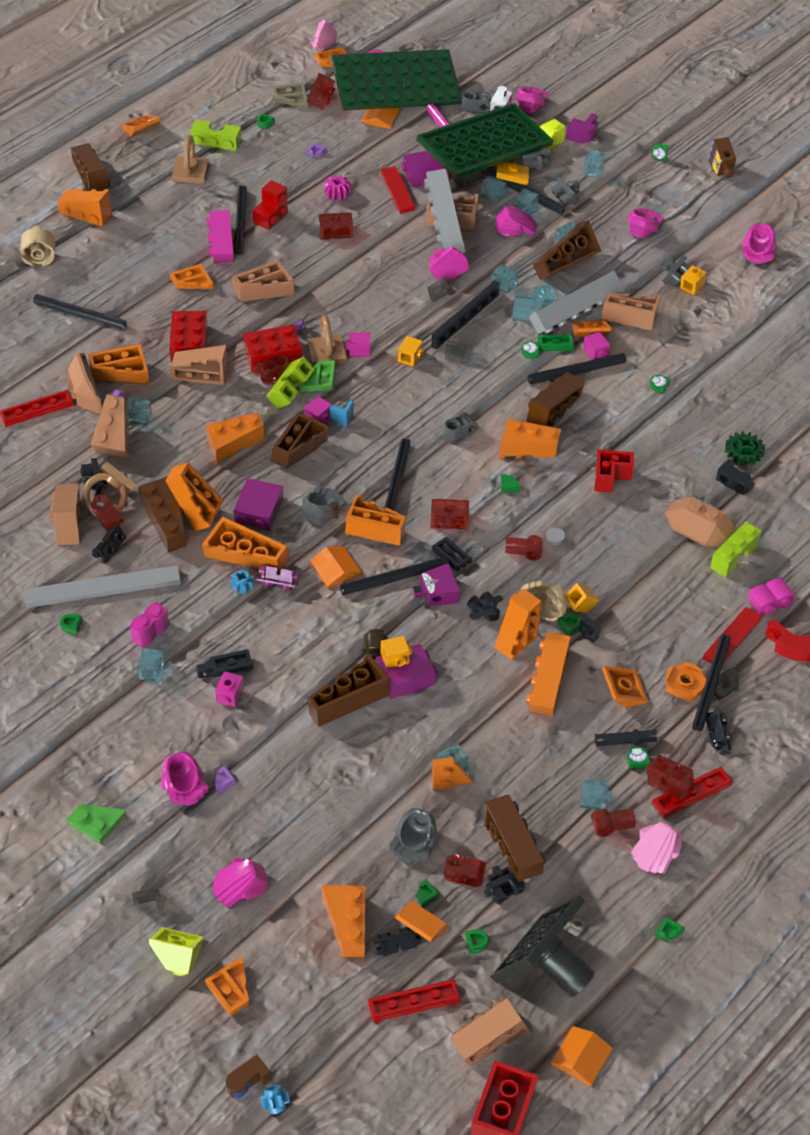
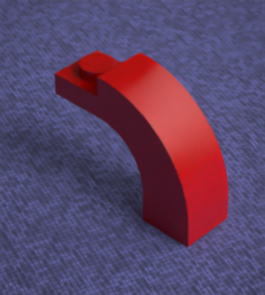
M775 619L768 622L765 635L776 643L774 651L791 660L810 662V635H795Z

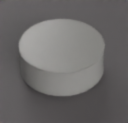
M550 528L547 531L546 541L548 544L560 546L564 543L565 533L562 529Z

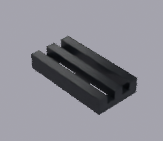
M444 537L432 546V550L439 557L446 556L448 558L449 565L457 572L460 571L461 567H466L467 563H472V558L448 537Z

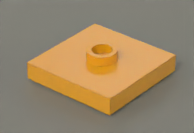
M503 162L497 164L496 178L527 185L529 181V167Z

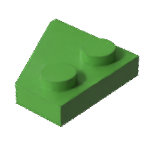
M335 360L318 361L313 367L315 370L309 379L298 387L300 392L333 390L336 371Z
M80 804L67 818V823L101 844L125 818L126 811L124 809Z

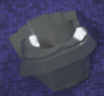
M315 487L313 493L310 492L303 498L302 509L305 512V520L311 524L322 526L331 519H338V511L345 504L346 500L339 492L333 489Z
M411 808L403 814L395 828L396 836L389 844L390 850L394 852L395 856L399 857V860L410 864L412 862L419 863V861L425 862L431 847L438 845V833L434 816L428 811Z

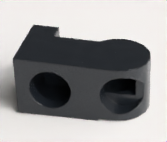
M728 459L718 468L716 480L739 494L747 493L752 481L751 476L735 468V462Z

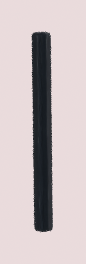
M492 167L486 169V176L560 215L565 212L566 207L526 185L496 178L497 170Z
M245 185L238 187L234 253L240 255L243 253L247 199V187Z
M35 294L33 297V303L121 330H125L127 327V321L121 318L39 294Z
M624 353L536 372L529 374L527 380L529 384H536L558 379V377L563 376L567 372L575 375L626 363V356Z
M405 438L401 439L385 504V508L393 511L396 508L410 448V440Z
M445 556L340 585V592L342 595H347L418 576L426 571L448 564L449 560Z
M722 634L720 636L693 721V730L701 732L704 728L731 637L729 635Z

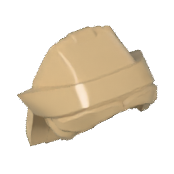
M533 581L523 585L521 590L524 588L542 601L540 618L543 620L556 621L565 614L567 601L560 583L555 585L545 581Z

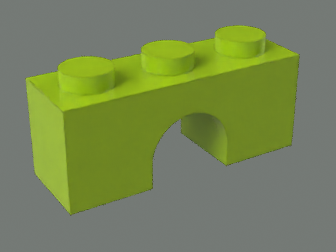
M195 119L190 130V135L194 137L195 144L237 151L242 140L240 126L226 124L222 130L214 131L211 130V122Z
M304 357L291 362L266 397L277 409L291 404L299 393L296 388L301 383L307 381L315 369Z
M746 521L713 553L710 568L726 578L737 567L741 555L745 554L748 556L759 545L762 531Z

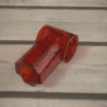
M537 535L529 536L527 539L507 537L505 553L525 555L527 559L536 561L542 557L544 541Z
M598 809L591 814L595 833L598 837L609 836L616 830L635 828L636 825L635 814L632 809L609 812L607 809Z

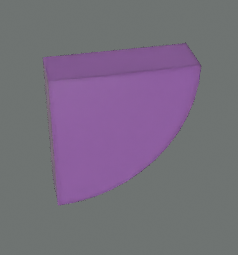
M313 143L306 150V156L319 157L325 155L328 151L326 147Z
M223 766L218 771L215 779V788L218 794L236 784L235 778L226 766Z

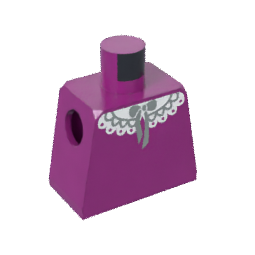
M449 563L422 573L420 585L412 587L413 597L424 596L429 606L459 603L460 590Z

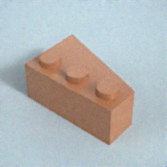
M474 194L473 197L468 198L458 196V199H453L460 229L475 230L479 194ZM428 202L426 208V226L434 227L433 221L435 220V216L432 217L430 211L432 203Z
M608 293L604 301L602 320L639 327L644 330H652L658 314L661 295H656L655 298L645 297V294H640L639 297H629V294Z
M226 345L175 352L171 364L172 379L224 385L228 372Z
M79 484L56 485L55 492H52L50 522H54L57 546L80 544V524H78V518L80 517Z

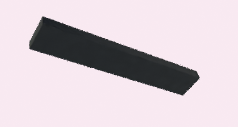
M494 280L432 334L431 347L435 350L438 349L499 296L500 283Z

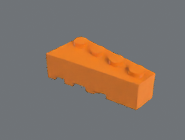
M547 631L546 637L541 638L539 649L542 650L541 656L537 655L535 667L538 670L537 674L532 675L531 685L534 687L532 692H528L526 704H529L530 712L553 716L559 694L558 688L561 687L562 671H565L566 660L569 655L570 636Z

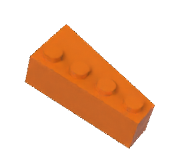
M225 517L220 519L202 544L206 558L260 569V566L264 567V565L277 567V573H280L289 560L286 545Z

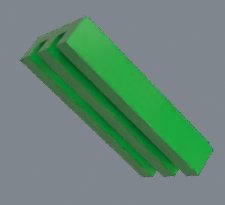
M572 334L538 335L539 351H574Z

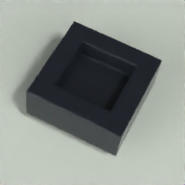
M585 615L580 620L579 632L585 638L595 642L599 638L601 626Z

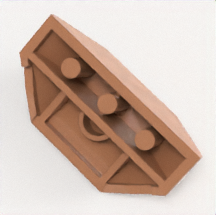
M85 353L76 354L68 368L69 376L66 377L68 387H72L70 389L72 400L76 399L79 407L100 414L102 410L101 400Z
M695 497L673 501L664 514L672 530L704 546L720 547L737 531L726 513Z

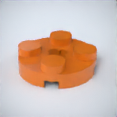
M685 662L676 667L673 665L666 674V691L677 698L694 701L696 697L703 693L706 677L702 674V670L694 664ZM684 678H685V679H688V680H689V681H688L689 683H683V682L681 681V679H682V680H684Z

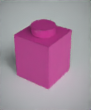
M349 332V340H346V350H349V357H370V332Z
M600 332L584 338L583 350L591 360L609 356L610 344Z

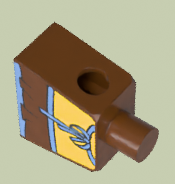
M729 137L713 140L708 162L716 175H725L727 178L735 174L733 168L736 156Z

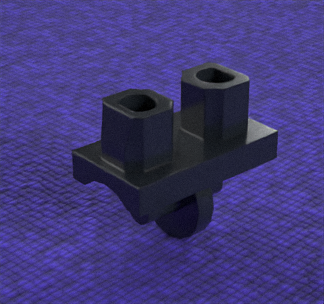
M91 458L90 464H81V477H86L84 478V485L92 476L103 473L101 468L99 469L97 458ZM105 480L99 481L92 486L91 490H94L95 495H101L100 486L108 484Z
M487 591L480 598L476 595L472 596L467 603V606L472 610L469 615L470 618L474 620L484 616L489 622L497 621L500 614L497 604L503 600L501 595L493 597Z
M496 865L492 867L493 874L488 876L490 882L486 884L487 890L484 891L486 897L491 896L496 904H499L508 897L504 889L510 887L513 894L518 895L524 891L525 885L523 880L518 881L515 874L509 872L507 867L501 869Z

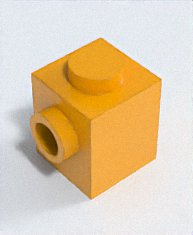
M692 265L682 275L680 289L695 295L705 285L707 272Z
M406 336L398 348V362L414 367L418 359L423 357V341Z
M576 583L565 595L570 607L575 612L585 614L600 601L590 587Z
M404 636L381 641V655L385 667L403 666L409 663V655H412V648L410 643H406Z

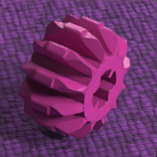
M342 175L330 176L324 183L325 195H327L328 199L332 198L333 201L336 199L339 201L346 199L351 193L350 181L347 177H342Z

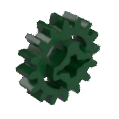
M742 431L741 435L735 432L734 436L730 435L729 439L726 440L725 453H727V458L732 457L733 462L739 461L738 465L745 463L748 466L750 462L755 465L756 461L760 462L761 457L764 456L765 444H762V439L757 440L758 435L751 436V432L745 434Z

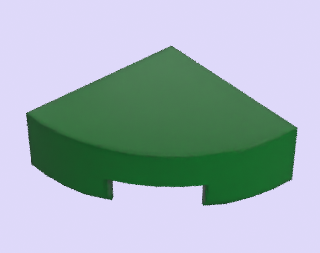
M501 474V492H520V485L515 478Z
M427 879L422 881L417 894L418 904L422 908L439 898V893Z
M665 917L656 931L655 937L663 940L675 939L683 934L685 927Z

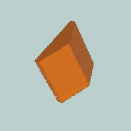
M400 108L367 109L361 123L391 129Z
M147 114L124 123L121 127L132 137L157 127L162 119L161 117Z
M605 320L571 322L574 337H586L600 332L603 336H608L611 332V327Z
M344 546L326 547L310 559L311 565L327 588L361 575V570Z
M611 666L602 667L613 699L624 708L647 704L648 699L636 670Z
M412 900L395 917L430 942L450 932L452 928Z
M572 1026L552 1059L551 1065L591 1087L613 1048L596 1033Z

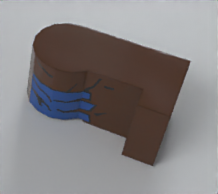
M257 1054L227 1076L226 1087L231 1097L241 1098L246 1094L247 1089L259 1081L263 1085L271 1081L270 1070Z

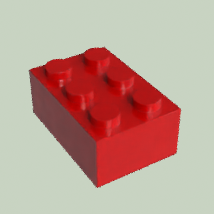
M172 311L169 345L171 363L175 352L207 348V311Z
M294 324L243 333L244 351L251 372L289 366L291 362L302 358V346Z
M494 1060L471 1123L470 1134L521 1135L537 1089L539 1075Z

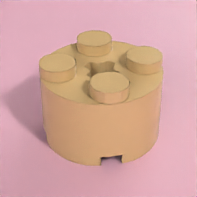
M34 226L23 233L21 236V257L25 263L31 266H36V264L46 266L54 260L55 237L49 231L42 229L40 226Z

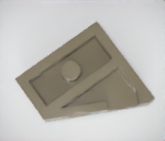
M303 82L273 86L276 102L306 109L309 108Z

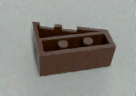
M297 412L273 446L270 461L287 469L326 442L330 427L301 412Z

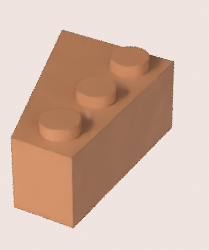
M279 260L232 276L233 291L241 302L294 295V280Z
M106 395L91 446L97 453L130 460L129 406L124 398Z
M507 998L496 1002L488 1012L477 1015L469 1025L458 1028L450 1038L463 1059L471 1066L494 1054L495 1051L493 1049L503 1043L509 1046L513 1043L512 1038L522 1033L526 1037L531 1032Z

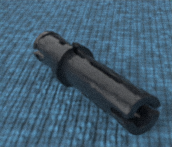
M633 729L632 732L594 734V740L603 739V741H596L595 746L632 743L639 745V743L657 742V736L649 737V735H656L657 731L656 729L644 731Z

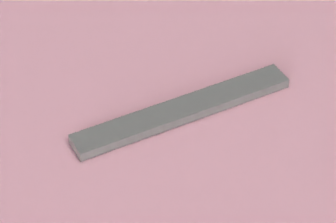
M178 565L28 588L23 589L25 606L26 608L177 585L181 584Z

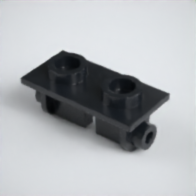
M118 523L115 527L108 530L102 539L103 542H99L96 548H93L92 556L94 558L102 557L104 563H107L127 538Z
M717 706V712H709L706 718L708 731L716 730L709 733L711 746L715 750L722 749V746H727L728 750H731L729 742L732 741L729 730L725 728L728 721L725 713H721Z
M404 927L398 929L399 934L391 935L390 932L377 935L378 939L373 944L379 943V947H376L378 956L386 957L387 955L398 953L396 944L399 943L402 951L417 948V945L421 944L420 937L415 936V931L411 928Z

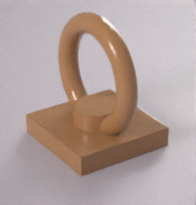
M187 135L185 139L183 156H177L172 181L205 183L209 158L195 157V141L192 135Z
M322 315L320 320L321 337L307 338L312 367L318 361L335 360L336 365L347 364L342 336L332 335L329 318L327 315Z
M105 462L101 468L103 473L89 478L82 491L83 503L87 510L93 515L103 518L118 514L127 502V490L131 493L137 485L109 463ZM102 480H105L120 492L119 502L109 510L96 508L90 500L92 486Z

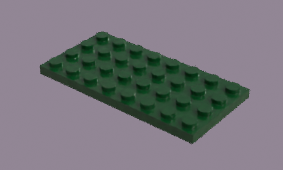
M449 49L338 54L331 56L343 111L427 106L428 104H434L435 106L457 105L462 103Z
M515 103L419 134L416 139L455 179L552 146L554 141Z

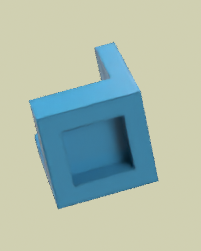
M349 400L345 408L338 405L330 407V422L347 427L354 415V401Z

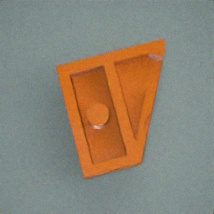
M344 47L316 52L315 59L320 67H332V55L347 53Z
M202 264L170 273V278L177 289H214V283Z
M454 757L432 760L431 785L433 790H445L449 787L472 783L470 774L464 772V768L457 763Z
M242 957L205 979V984L230 1017L249 1005Z

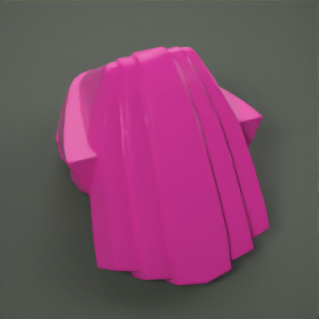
M520 87L514 100L517 101L518 107L525 113L533 114L541 106L546 107L545 99L548 92L537 87Z
M514 205L504 207L495 220L497 232L506 237H515L523 232L532 236L537 228V223L532 216L514 207Z
M636 208L629 213L630 215L626 221L629 222V233L637 238H645L653 232L658 233V226L664 218L653 210Z
M756 223L749 228L741 244L744 246L742 251L743 257L756 264L772 261L774 257L773 251L777 250L776 234L771 225Z
M453 246L446 250L444 248L436 249L429 258V270L437 280L449 278L456 280L458 275L469 270L466 255Z
M179 752L170 755L164 760L161 789L168 790L173 804L193 805L199 802V799L203 798L204 794L208 792V786L203 780L204 772L196 759L189 753Z
M233 858L231 865L216 873L213 894L228 908L232 907L238 900H250L260 897L269 886L264 867L252 860Z

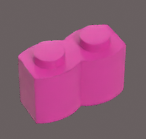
M776 578L767 584L758 585L749 590L748 600L758 614L761 616L765 614L770 615L776 609L789 607L793 603L795 594L783 578Z
M156 602L148 606L144 614L134 618L130 623L132 641L140 647H145L154 640L155 635L164 632L169 625L167 608Z

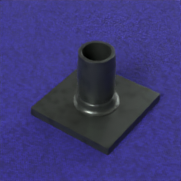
M577 895L541 914L490 977L498 983L533 966L537 962L538 966L568 995L574 997L580 993L592 980L595 972L563 939L559 938L558 934L583 905L585 900L580 895Z

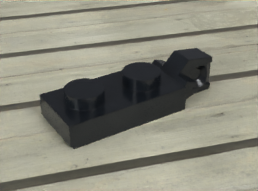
M247 649L210 657V660L205 661V663L196 665L198 678L219 677L223 675L224 671L233 674L253 669V662Z

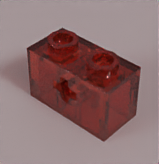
M318 73L306 102L323 110L325 105L328 106L336 89L333 87L335 80Z
M352 213L319 214L320 240L353 238Z
M432 499L430 528L468 530L469 500Z
M658 755L647 765L648 785L680 800H683L694 790L692 769L661 755Z

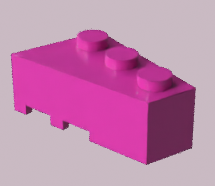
M229 210L209 211L210 218H207V228H211V232H208V241L212 242V247H209L210 257H213L214 263L234 262Z

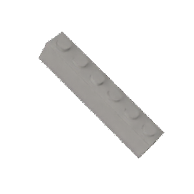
M446 169L426 172L424 185L425 189L429 190L427 198L428 202L432 203L430 211L431 216H435L433 223L435 231L438 230L439 233L437 234L438 245L441 244L445 250L453 246L465 254Z
M612 271L529 315V318L537 334L543 331L547 334L554 330V325L557 324L560 327L567 323V318L570 317L573 320L580 316L579 312L582 310L586 313L593 309L592 305L595 303L597 306L603 304L608 293L619 294L618 291L622 290L623 286L615 271Z

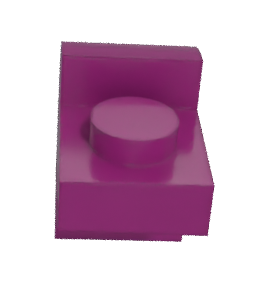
M592 113L586 121L573 118L567 126L566 139L577 143L593 141L598 127L597 115Z

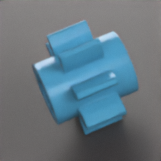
M238 570L235 575H231V588H236V593L246 594L250 589L253 590L254 576H249V571Z
M281 1085L265 1088V1095L260 1096L262 1108L264 1110L268 1109L269 1114L285 1111V1104L290 1103L288 1091L286 1089L282 1090Z

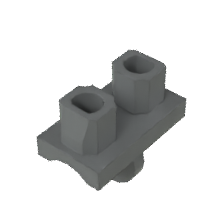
M549 149L524 154L522 156V165L529 167V170L536 168L540 170L543 167L551 166V152Z
M558 177L556 179L557 184L551 188L552 194L556 198L564 194L559 199L565 207L570 203L574 206L579 204L575 197L579 193L580 184L577 181H568L566 184Z
M683 255L677 263H675L674 258H665L662 261L663 271H668L667 276L662 282L666 284L668 281H671L677 286L681 281L682 276L680 274L683 275L690 268L685 263L687 260L686 256Z

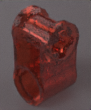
M277 355L257 363L254 370L260 375L261 382L269 384L278 380L289 366L288 357Z
M103 494L94 497L91 508L107 532L110 528L115 527L117 523L124 522L122 516L114 508L108 497ZM97 500H99V502L104 501L103 508L101 506H96L98 502Z
M450 855L445 860L443 875L449 882L480 887L483 884L486 863L480 859Z

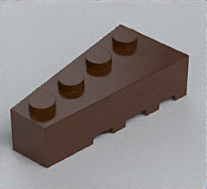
M89 143L70 147L72 161L86 190L96 189L97 191H104V189H109L111 183L107 177L106 168L97 156L95 149Z
M589 220L576 225L533 263L539 279L549 277L601 252Z
M568 372L558 377L554 383L549 384L545 390L540 391L536 397L530 399L526 422L553 427L557 417L561 419L566 409H570L581 397L585 381Z
M167 477L138 486L140 502L169 553L186 547L180 507L165 481Z
M370 654L364 657L363 662L354 664L346 674H340L332 684H326L308 697L309 714L318 727L381 700L390 695L389 678Z
M509 794L486 801L484 827L486 830L491 829L492 840L494 843L498 842L501 854L503 856L507 855V863L518 881L543 874L544 864L546 863L545 856L542 851H538L536 839L533 834L530 835L525 818H521L516 801H512Z

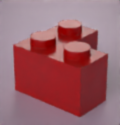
M270 180L261 188L262 202L252 210L253 223L267 230H270L279 220L286 216L289 210L287 187L273 180Z
M597 449L594 491L612 493L614 479L631 481L634 467V452Z

